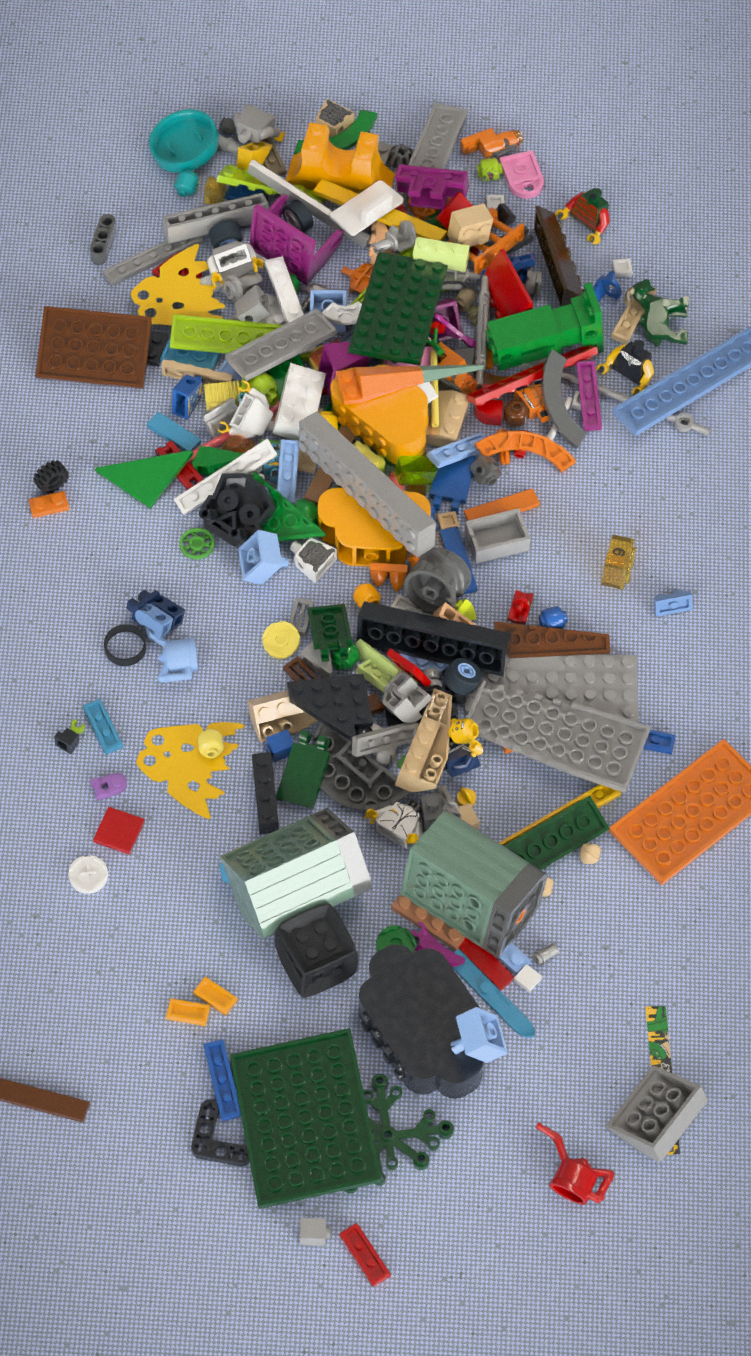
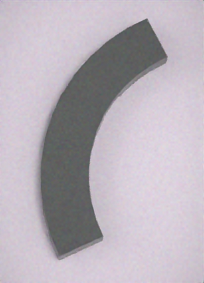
M552 349L543 367V379L541 382L543 402L551 422L560 431V435L574 448H578L587 432L575 423L565 407L561 393V376L567 359Z

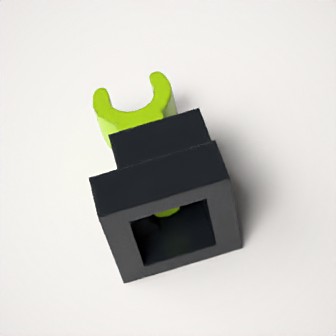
M77 719L72 721L70 729L66 728L63 733L58 731L54 736L55 746L69 754H72L79 744V734L85 730V724H82L81 727H75Z

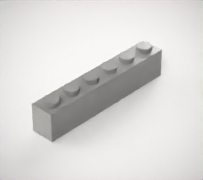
M263 193L162 216L163 234L169 244L207 235L214 225L224 221H236L239 227L252 224L253 208L259 204L268 210L269 204Z

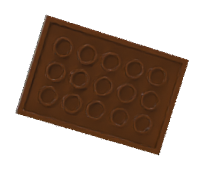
M44 306L35 377L48 380L144 389L152 317Z

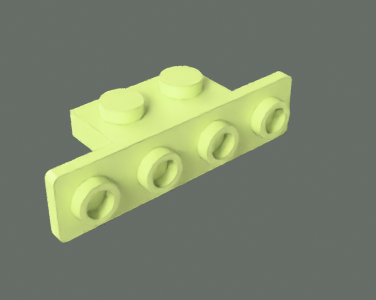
M359 639L356 647L360 651L359 659L363 663L357 667L356 672L364 674V679L385 693L383 689L402 669L366 642ZM411 677L418 684V681Z

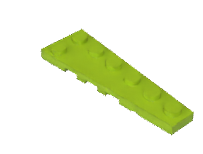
M225 165L217 177V182L237 187L239 184H243L253 191L255 189H264L265 193L270 195L278 193L247 173L248 169L242 170L236 165ZM293 185L323 204L324 198L315 195L314 190L305 189L302 185Z

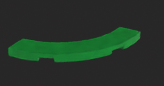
M360 110L354 123L342 133L329 138V141L339 149L348 150L357 144L361 132L369 133L376 122L377 113ZM304 140L297 141L294 155L302 151Z

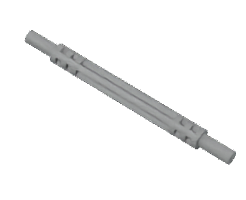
M482 276L481 291L479 292L475 365H484V368L476 371L475 386L478 388L482 387L483 372L486 369L487 337L485 330L488 329L490 301L488 276Z

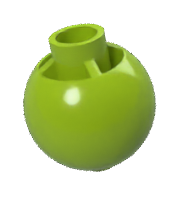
M263 372L247 381L251 389L255 388L266 396L270 407H273L278 402L280 396L276 393L277 384L271 375ZM242 383L241 389L245 390L246 385Z

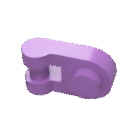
M121 773L94 778L90 781L91 787L96 791L95 796L97 800H103L120 794L127 788L126 777ZM103 786H108V789L102 788Z

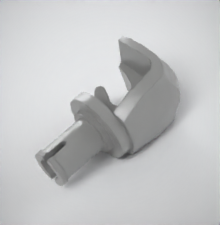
M407 220L400 222L399 229L391 225L389 231L385 233V239L372 244L374 252L378 254L389 248L395 252L414 247L417 238L414 225L411 221Z

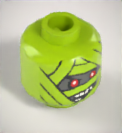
M496 158L481 159L480 164H477L478 178H481L484 182L498 180L499 174H503L502 163H498Z

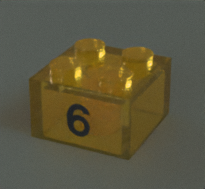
M612 534L601 585L624 590L625 583L629 584L637 547H634L635 539Z

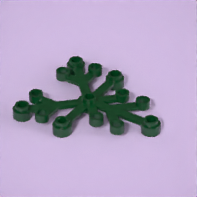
M376 1074L372 1078L371 1086L377 1092L378 1099L373 1096V1092L369 1089L363 1092L364 1095H371V1098L365 1099L366 1104H370L380 1111L382 1126L369 1118L371 1130L375 1132L372 1135L374 1142H377L375 1150L380 1174L383 1178L381 1183H376L375 1185L382 1186L386 1181L380 1159V1152L384 1147L387 1156V1169L395 1170L398 1167V1159L394 1153V1147H396L413 1159V1166L417 1170H425L429 1166V1156L425 1152L415 1151L400 1139L416 1137L426 1144L429 1150L436 1151L440 1146V1141L437 1137H430L429 1135L438 1134L442 1139H449L454 1134V1125L450 1121H442L437 1126L427 1127L435 1121V1112L427 1109L423 1113L422 1120L414 1129L396 1131L395 1128L390 1126L388 1110L396 1100L402 1097V1089L399 1086H393L390 1089V1095L386 1099L385 1090L388 1087V1079L383 1074ZM382 1079L383 1083L379 1084L376 1080ZM397 1090L400 1094L394 1095L392 1092ZM432 1114L433 1117L431 1119L426 1118V1115ZM448 1126L450 1129L445 1131L442 1127ZM390 1133L392 1136L390 1138H386L384 1134ZM435 1141L437 1145L431 1146L430 1142ZM423 1157L425 1160L423 1162H419L417 1158ZM393 1160L396 1164L391 1166L388 1162ZM358 1188L344 1190V1192L352 1194L356 1192Z

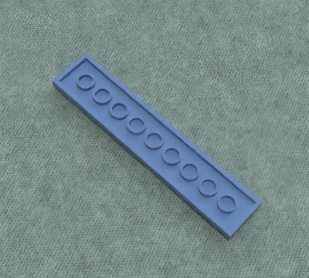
M748 327L612 409V414L634 436H637L750 368L751 327Z

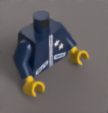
M449 737L448 759L443 771L445 770L451 777H455L481 766L477 756L483 753L481 743L473 740L470 744H456Z

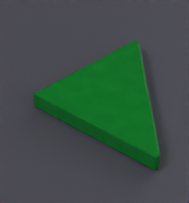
M189 450L97 467L95 471L151 509L193 456V452Z
M252 472V477L269 488L277 506L274 515L263 526L266 532L277 534L278 542L327 536V533L258 473Z

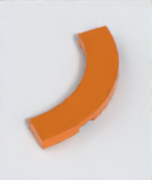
M507 431L493 434L474 444L481 455L488 457L509 450L532 452L550 461L561 473L577 462L561 445L545 436L527 431Z

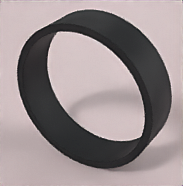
M122 624L113 627L104 639V649L107 658L119 666H131L138 663L146 653L145 635L139 628L133 625ZM121 632H132L138 635L144 643L142 650L136 656L127 659L113 656L108 651L107 644L114 635Z

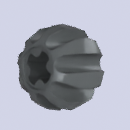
M404 144L393 146L388 153L390 165L393 168H397V170L399 164L408 165L413 155L412 149L404 146Z

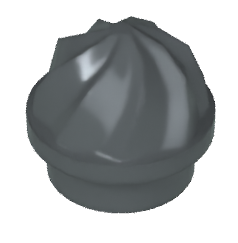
M224 117L220 123L219 130L223 134H232L236 131L234 121L230 117Z

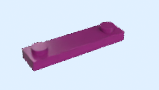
M595 361L576 362L583 430H602Z

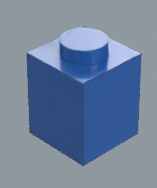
M288 729L266 737L265 752H271L274 762L289 757L294 742Z

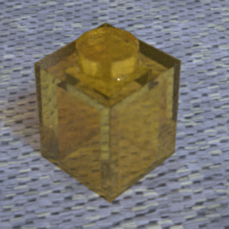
M209 176L204 188V202L212 205L224 201L226 184L217 182V178Z

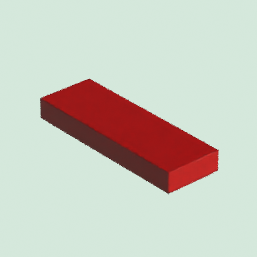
M358 1223L339 1233L340 1238L372 1287L391 1277V1273Z

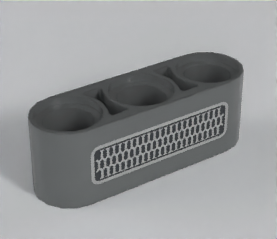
M104 214L100 217L90 245L91 260L96 265L104 264L107 261L116 234L115 218L111 214Z

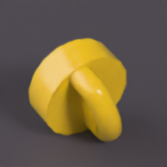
M462 787L457 794L458 805L463 806L471 803L473 807L476 803L475 792L472 789Z

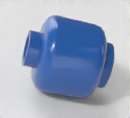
M559 606L543 609L541 615L538 616L541 627L564 629L565 622H568L566 611H562Z

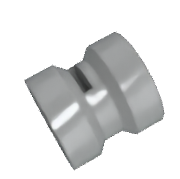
M430 668L422 671L432 682L429 687L423 686L424 691L434 690V688L442 691L443 686L439 680V670Z

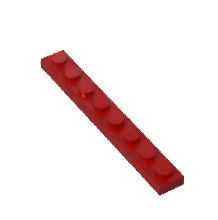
M590 345L586 347L580 346L561 354L567 359L564 368L575 366L576 362L582 360H589L593 355L598 354L596 346ZM545 361L467 394V401L476 406L484 405L490 399L500 398L504 393L514 392L518 387L528 386L532 381L543 379Z

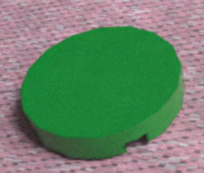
M398 925L388 926L380 932L376 941V949L378 952L390 945H402L415 953V937L407 928H402Z

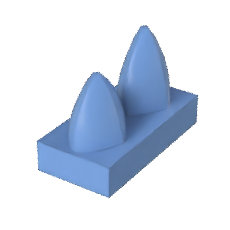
M676 588L672 594H658L654 597V613L656 617L693 610L691 591H682Z

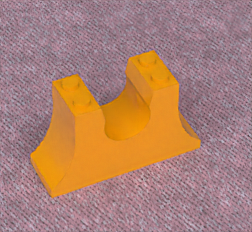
M309 122L302 151L293 155L286 181L290 184L302 185L308 190H314L319 182L324 179L360 194L379 180H382L392 188L395 173L386 167L380 157L378 134L361 132L356 148L353 150H343L335 147L329 141L330 133L327 125Z

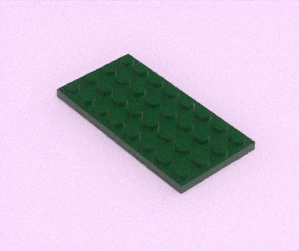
M379 252L351 338L348 353L420 366L448 265H444L441 262L433 263L423 259L415 260L412 257Z

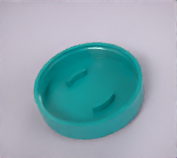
M195 109L179 110L167 115L156 124L149 137V148L156 163L162 169L174 173H180L185 170L192 171L203 166L214 156L219 146V133L212 118L205 112Z

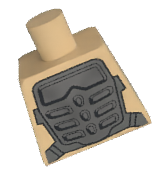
M326 99L316 116L315 123L327 125L330 133L329 137H333L342 133L354 123V112Z

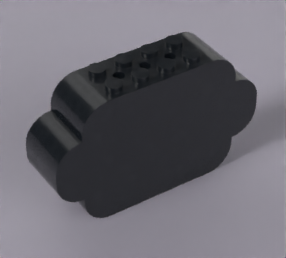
M390 945L375 953L369 962V979L362 984L359 991V1016L364 1031L371 1034L375 1047L377 1049L380 1048L384 1053L382 1055L388 1065L391 1064L395 1069L393 1072L399 1081L402 1080L405 1086L416 1094L425 1095L438 1090L443 1096L452 1099L462 1098L478 1088L482 1079L484 1061L466 1055L465 1050L455 1054L452 1050L454 1046H451V1042L461 1038L456 1016L475 1007H480L446 958L434 949H421L413 953L402 945Z

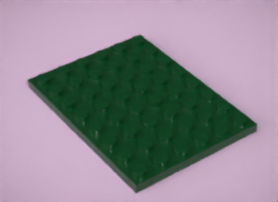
M350 1028L230 1054L259 1209L382 1182Z

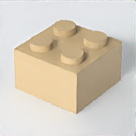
M483 203L452 212L447 233L451 243L471 247L488 242L493 218L486 205Z

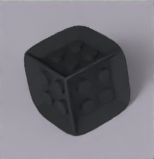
M330 903L304 911L284 921L276 928L274 942L280 962L301 997L305 998L321 993L346 981L356 973L358 954L354 942L339 914Z

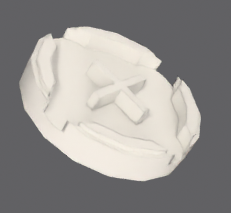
M92 855L90 857L81 856L70 865L68 877L70 884L75 890L90 894L104 887L108 879V871L102 859Z

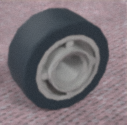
M294 199L283 207L282 214L287 223L303 233L313 227V217L304 203Z

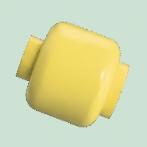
M207 729L199 735L198 748L200 754L207 758H215L223 752V737L219 731Z

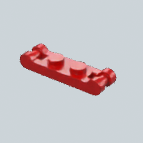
M172 441L167 442L166 446L155 449L157 456L167 455L166 453L171 452L169 454L181 452ZM189 461L176 476L186 490L204 480ZM195 480L197 483L192 485L191 482Z

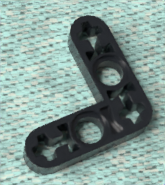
M205 1100L200 1106L191 1144L193 1156L207 1161L234 1166H246L250 1162L246 1146L213 1140L219 1108L214 1100ZM209 1106L213 1108V1111L210 1112V1120L206 1119L207 1112L205 1110ZM202 1125H209L211 1127L210 1132L207 1134L201 1133L199 1129ZM201 1139H203L204 1149L198 1152L197 1148L200 1147ZM218 1148H225L227 1153L225 1156L219 1157L215 1154V1151ZM230 1150H233L232 1159L230 1158ZM241 1152H244V1155L246 1157H243L242 1160H239L237 1155H240Z

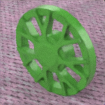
M202 528L187 530L182 534L179 541L181 552L186 557L195 560L209 556L215 546L212 534ZM198 533H204L203 537L198 536ZM192 534L194 537L189 539L187 535ZM211 539V542L204 543V540ZM188 542L190 545L182 546V543ZM204 547L210 548L208 551L203 550ZM189 549H192V553L189 554L186 552ZM201 551L202 555H196V552Z

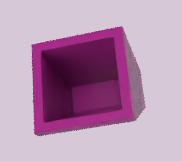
M350 342L324 344L318 370L326 373L324 385L329 396H331L330 387L336 377V371L355 367H369L368 363L371 357L348 353Z

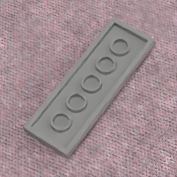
M434 103L408 165L445 169L468 115V109Z
M315 309L226 354L225 358L233 369L245 381H248L337 335V329Z

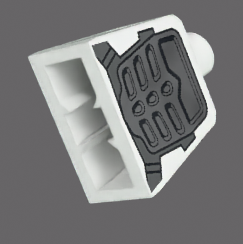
M309 538L304 545L294 541L290 547V550L295 553V566L315 584L337 560L336 548L313 538Z

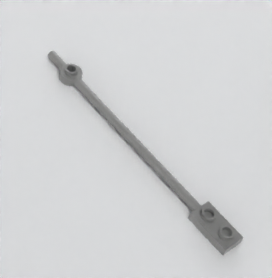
M547 358L525 363L517 367L525 370L546 361ZM562 371L561 378L578 384L576 375ZM597 384L598 392L622 402L631 398ZM688 413L672 414L665 418L675 422V427L681 432H688L692 429L708 436L711 432L710 428L695 423L693 417Z

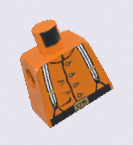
M542 380L532 382L528 386L516 388L514 400H521L527 405L528 419L539 417L542 423L550 420L543 402Z

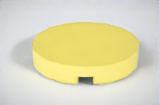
M285 621L273 623L264 631L262 636L263 646L271 657L286 659L298 651L300 635L297 628L291 623Z

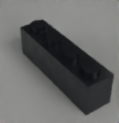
M271 752L252 754L259 834H268L279 830Z

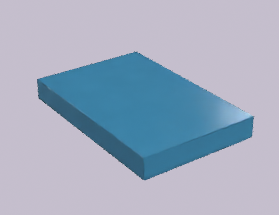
M170 336L160 357V363H162L163 359L174 360L178 363L191 364L214 371L222 353L170 348Z

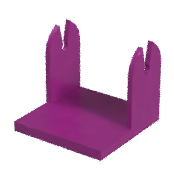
M281 195L268 210L257 204L253 208L249 244L257 254L267 260L283 256L288 273L294 274L300 282L307 286L336 252L343 239L340 236L344 231L341 229L336 230L315 254L316 241L280 218L283 207L288 204L285 202L289 197L288 195Z

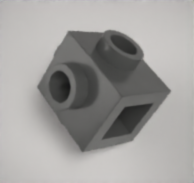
M481 455L469 466L474 474L475 481L479 484L491 486L502 475L499 464L492 457Z

